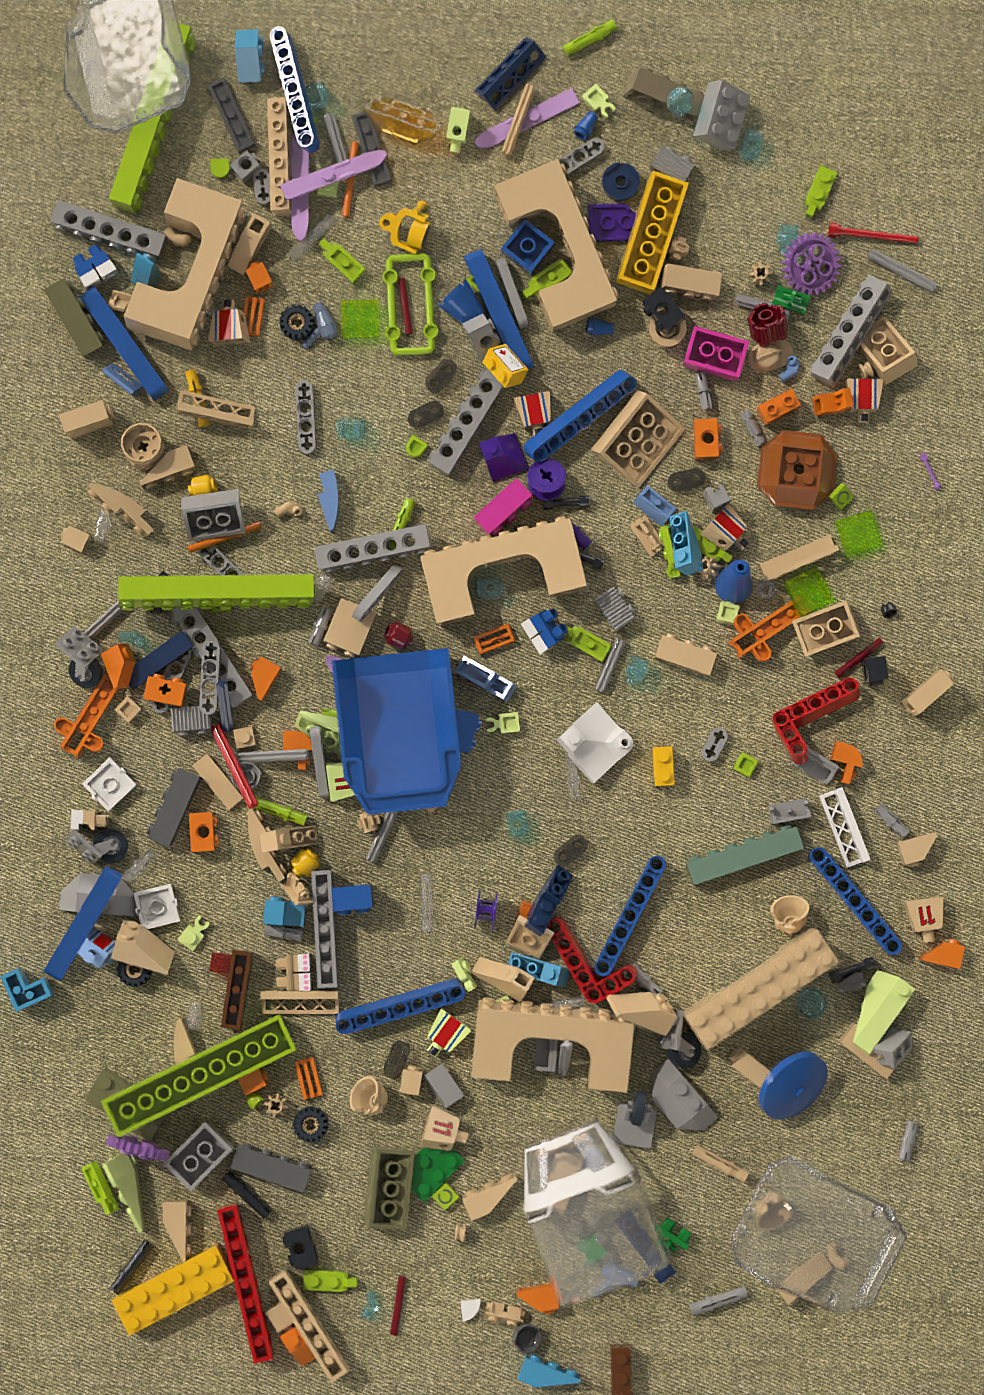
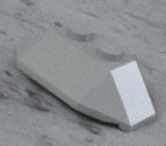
M80 873L61 890L59 910L78 912L100 875ZM123 879L119 882L101 914L137 916L134 892Z
M668 1058L653 1070L652 1100L677 1129L705 1130L718 1119V1116Z

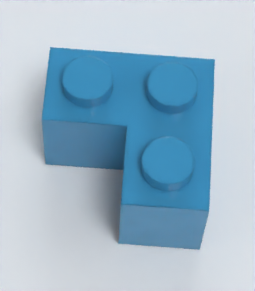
M259 29L236 30L235 56L239 83L260 82L262 74H265L264 62L260 60V57H263L264 42L263 36H259Z
M274 896L270 897V900H265L263 924L305 926L307 904L295 906L292 900L291 902L283 901L284 897Z
M17 968L0 976L15 1012L55 995L48 977L29 984L23 968Z

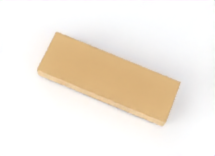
M208 754L192 765L228 810L244 799Z

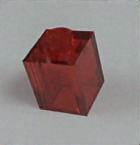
M212 952L209 971L229 974L232 954Z

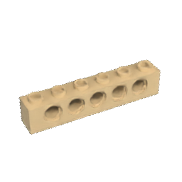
M286 97L267 98L270 208L275 216L291 215L292 199L286 200L280 184L292 180L291 115Z
M286 1268L270 1278V1286L330 1382L332 1383L346 1374L349 1366L289 1270Z

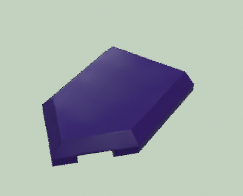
M588 204L589 235L593 234L596 242L628 241L637 214L627 204Z

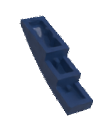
M183 630L134 665L129 683L132 690L147 682L148 676L153 677L154 674L160 673L165 667L194 647Z

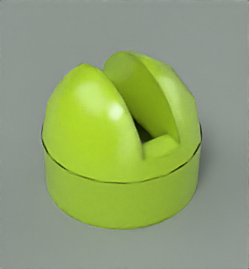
M252 1093L247 1097V1104L251 1109L255 1110L264 1098L257 1093Z

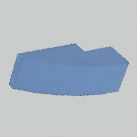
M334 469L319 474L325 492L318 494L330 533L335 531L339 513V491Z
M463 656L454 671L507 703L517 688L511 681L466 656Z

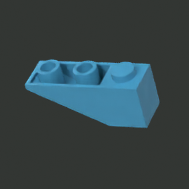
M139 253L136 254L131 282L134 286H136L137 282L155 287L161 278L158 271L159 268L153 262L154 259L145 253L143 256Z
M684 511L670 516L675 569L686 576L702 571V554L688 512Z
M511 952L508 965L522 969L535 977L534 979L566 988L570 976L568 968Z
M526 1354L517 1376L519 1381L534 1387L580 1383L581 1381L577 1371L567 1368V1371L561 1369L559 1364L553 1361H549V1363L544 1362L540 1356L531 1354V1356Z

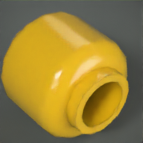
M202 475L191 480L188 490L190 496L218 492V486L215 478H211L209 475Z
M309 848L307 850L301 849L291 860V864L294 867L292 871L300 878L302 875L310 877L312 875L311 871H316L320 866L319 856Z

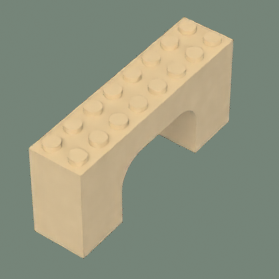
M558 159L494 185V195L508 228L522 223L524 219L529 220L534 217H546L552 220L558 228L573 264L574 271L568 279L538 292L539 303L552 333L615 307L619 297L616 288L610 285L611 276L608 269L604 270L602 266L604 260L601 252H597L595 249L596 240L593 234L589 235V224L586 217L581 215V204L578 198L574 199L573 185L571 181L567 182L566 168L563 163H559Z
M178 178L176 179L164 210L166 225L196 236L201 241V245L188 279L180 289L163 291L140 282L136 283L124 314L128 329L191 351L194 345L197 346L200 339L199 330L204 328L207 320L205 317L206 312L210 311L213 305L212 296L217 294L220 286L218 280L220 276H224L226 259L229 260L233 251L231 249L232 243H236L239 236L237 231L239 225L242 226L245 221L246 215H244L245 208H243L242 200Z
M566 516L558 517L555 519V522H539L533 528L523 526L517 528V532L503 531L494 538L488 535L481 537L478 542L468 540L462 542V546L454 547V545L443 547V551L429 550L424 552V555L420 556L436 623L439 626L476 618L477 614L470 587L473 576L481 569L523 558L534 559L542 565L551 598L588 589L571 519H567Z
M807 928L777 948L778 952L724 989L716 993L711 992L684 1010V1019L703 1047L707 1050L839 963L817 929Z
M483 998V1000L478 1002L471 1077L510 1081L513 1051L521 1040L529 1037L568 1040L581 1043L590 1053L588 1089L627 1093L634 1023L618 1018L615 1013H611L608 1009L591 1011V1008L588 1007L572 1009L568 1005L552 1007V1004L541 1003V1006L533 1005L532 1002L523 1001L519 1004L507 999L497 1002L493 998Z

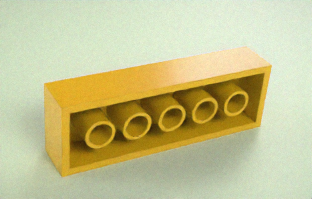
M652 171L649 175L615 283L650 295L655 291L689 183L656 171Z
M219 1243L188 1258L186 1261L115 1296L111 1301L130 1336L228 1285L234 1280L230 1264Z

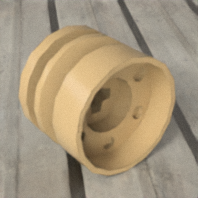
M137 423L127 428L122 435L121 447L132 466L148 470L154 468L164 457L165 446L163 440L153 426L147 423ZM145 446L147 451L144 452L141 447Z

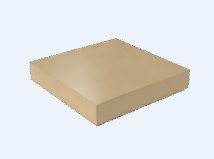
M519 915L505 943L540 960L554 932L546 928L544 934L539 937L524 926L527 918Z

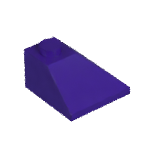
M515 433L497 436L479 443L492 482L528 469Z

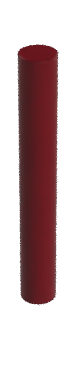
M399 278L398 285L405 335H412L413 330L405 278Z
M881 638L876 639L834 672L836 677L840 678L884 644Z
M399 1276L390 1330V1335L393 1336L398 1335L406 1276Z

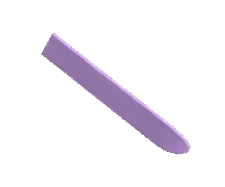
M571 88L528 109L519 133L578 105L579 101L573 89ZM514 117L481 133L476 138L475 145L481 148H489L505 141Z
M292 134V180L309 174V152L298 144L296 134ZM309 193L293 198L291 204L292 230L300 242L305 239L308 231Z
M382 150L367 152L280 184L286 200H290L371 170L384 161L387 153Z

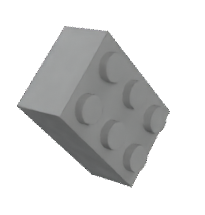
M723 80L708 82L693 137L721 151L736 149L751 95Z
M238 489L181 498L182 514L189 542L246 533L245 518Z
M206 1120L171 1155L164 1165L192 1191L234 1146Z

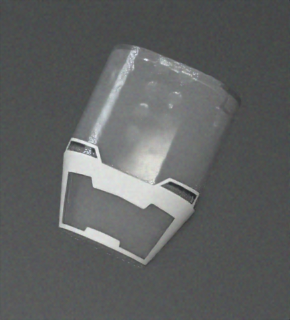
M599 1118L525 1145L524 1212L560 1306L580 1302L638 1281L664 1269L670 1264L672 1257L636 1164L626 1155L623 1148L614 1140Z

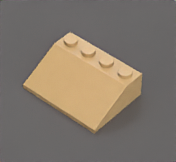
M637 390L591 451L630 483L639 488L685 428L650 395Z

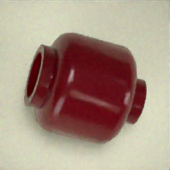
M394 622L387 626L384 638H386L388 645L402 650L407 645H411L414 635H411V628L409 626Z

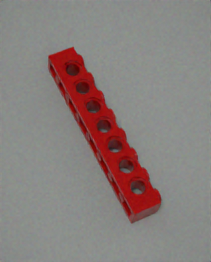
M239 1203L221 1206L217 1209L253 1364L272 1360L275 1354Z

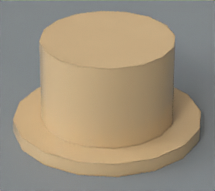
M663 309L657 313L664 316L667 314V310ZM653 317L651 318L649 334L658 345L664 347L675 346L685 337L687 330L685 319L666 334L664 331L660 332L654 324L656 321Z

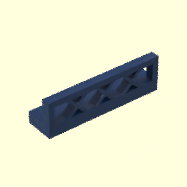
M525 37L474 92L477 96L485 99L492 110L496 111L546 58V55L534 40ZM535 50L539 57L535 61L530 62V55ZM525 65L522 75H517L518 67ZM508 78H512L511 86L504 88L505 81ZM494 92H499V99L493 103L490 97Z

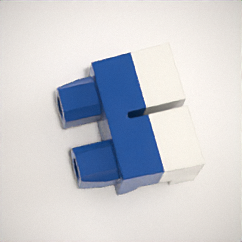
M97 244L88 249L92 256L88 260H85L82 254L73 257L76 266L74 268L87 290L92 286L96 287L102 283L93 267L97 269L104 282L119 273L105 251H102Z
M554 608L537 613L521 623L529 638L536 636L531 641L540 655L565 639L564 636L568 632L563 623L558 626L555 624L554 619L558 617V613Z

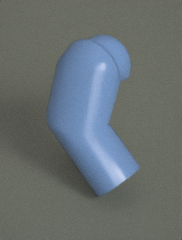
M796 356L788 357L786 371L778 376L783 384L798 374L799 360Z

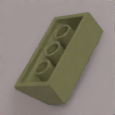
M106 1067L96 1079L85 1101L106 1113L101 1100L134 1084ZM169 1113L132 1131L151 1141Z
M371 1146L363 1224L367 1227L407 1230L415 1151Z

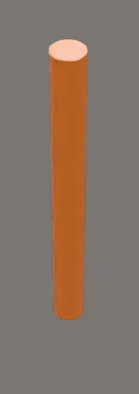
M351 142L349 159L358 155V142ZM355 176L347 178L342 212V217L345 218L350 217Z
M260 522L245 526L246 533L210 538L187 546L188 552L190 554L261 529Z

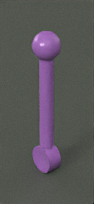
M922 453L920 460L925 463L934 482V489L939 490L941 484L937 482L927 461V454Z

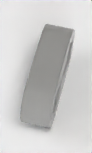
M258 169L253 174L255 198L259 205L268 206L270 204V175L267 170ZM260 174L267 177L264 179V185H261L260 180L257 179L260 178ZM262 190H265L266 195L269 196L266 197V201H262V198H259L262 196Z
M715 728L710 733L701 752L702 758L705 761L713 762L720 755L728 738L725 729ZM719 731L723 732L722 736L724 737V739H720L718 743L715 744L714 741L716 739V736H714V733H718ZM712 745L715 746L713 750L715 757L707 758L705 750H710Z

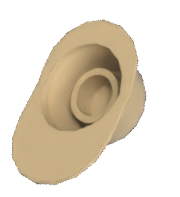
M787 340L777 341V343L773 342V344L770 343L767 347H760L757 344L749 352V364L752 369L760 373L776 370L787 365V359L793 355V349Z

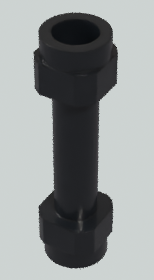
M579 495V498L543 501L544 510H553V507L580 505V508L589 507V495Z
M579 551L581 561L591 564L595 569L601 570L604 559L598 556L594 558Z
M873 957L864 959L859 964L842 970L836 969L828 973L831 982L835 983L855 972L874 969L876 964Z

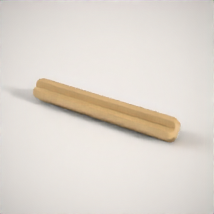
M525 85L502 148L504 155L511 156L535 91L534 85Z

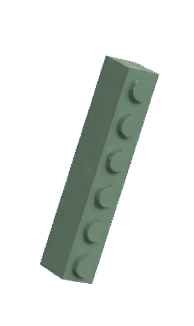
M791 824L780 827V832L773 833V830L762 833V838L755 840L753 836L744 839V844L738 846L736 842L726 845V850L720 852L718 849L708 851V856L700 858V855L690 857V862L685 864L692 884L696 885L804 849L797 826L791 827Z

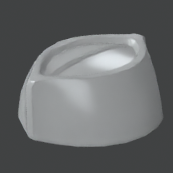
M239 763L251 788H255L263 772L253 763ZM231 775V782L238 788L233 776Z

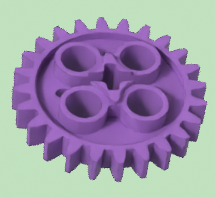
M804 233V238L797 236L798 242L791 240L792 247L786 246L789 252L782 254L786 257V260L781 261L782 264H785L781 271L787 273L783 278L790 279L787 285H793L792 290L797 291L799 289L800 293L805 292L807 295H811L813 292V294L818 295L819 290L820 292H825V286L828 288L832 287L830 281H837L834 275H840L836 268L842 267V265L837 264L841 257L836 256L839 249H833L836 244L829 243L830 238H824L823 234L817 236V233H811L810 236L809 233ZM817 246L818 253L814 256L813 249ZM801 255L802 261L798 265L797 257ZM822 264H825L826 268L822 273L820 268ZM808 272L809 279L805 281L804 275Z
M109 1134L107 1137L106 1145L117 1148L119 1152L133 1157L134 1154H137V1158L144 1160H153L154 1158L167 1161L170 1151L157 1147V1144L142 1139L140 1142L138 1141L139 1137L127 1135L117 1137Z

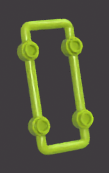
M427 254L391 255L386 260V271H384L382 278L383 282L387 285L389 327H387L385 335L390 341V351L396 356L431 354L435 349L438 327L434 324L432 282H434L436 274L431 268V259ZM423 261L424 269H422L420 276L421 280L425 283L427 321L423 334L427 338L428 347L397 348V340H399L401 333L400 329L396 326L394 284L398 281V275L394 271L393 263Z

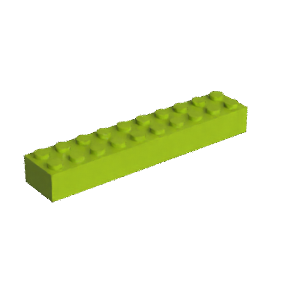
M172 20L168 21L109 196V200L116 209L136 215L137 210H140L142 207L143 199L141 198L143 192H147L149 181L147 180L149 174L152 175L155 168L153 162L155 157H158L160 154L161 146L159 145L161 139H164L166 136L167 128L165 127L167 121H171L173 115L172 106L178 101V88L184 83L185 75L183 74L185 68L188 69L190 65V53L196 47L197 40H195L191 26Z
M313 574L118 577L119 608H123L125 611H132L134 608H142V610L148 611L154 610L155 607H162V610H173V607H181L182 610H191L193 607H200L202 610L220 607V609L226 610L234 606H239V609H250L251 606H258L259 609H269L270 606L287 609L289 606H297V608L303 609L311 606L314 599Z
M276 1015L101 1100V1103L117 1137H120L295 1051L296 1048L281 1016Z

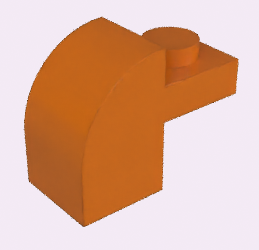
M843 388L834 393H824L813 397L815 417L851 410L850 408L853 407V395L850 388Z
M283 731V750L308 749L312 751L311 739L306 734L299 731ZM309 754V759L298 760V770H307V766H311V754Z
M839 741L834 742L830 761L844 764L840 783L849 785L850 781L853 782L855 779L856 771L853 770L854 767L862 768V756L854 746Z

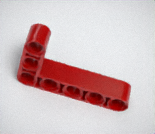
M846 678L777 711L773 715L772 721L775 732L795 764L802 765L807 762L809 757L806 744L797 729L858 700L860 688L855 678Z
M558 916L553 917L549 921L547 929L554 932L551 940L589 1003H598L607 998L608 995H612L632 984L637 979V969L632 965H626L599 980L566 921ZM553 922L560 924V931L553 929ZM562 939L569 940V948L562 945ZM573 955L580 959L579 964L572 962L571 957ZM624 971H630L632 979H626L623 975ZM582 972H586L589 975V981H584L581 978ZM613 980L616 984V988H609L607 985V981ZM592 989H596L599 992V998H594L591 995Z

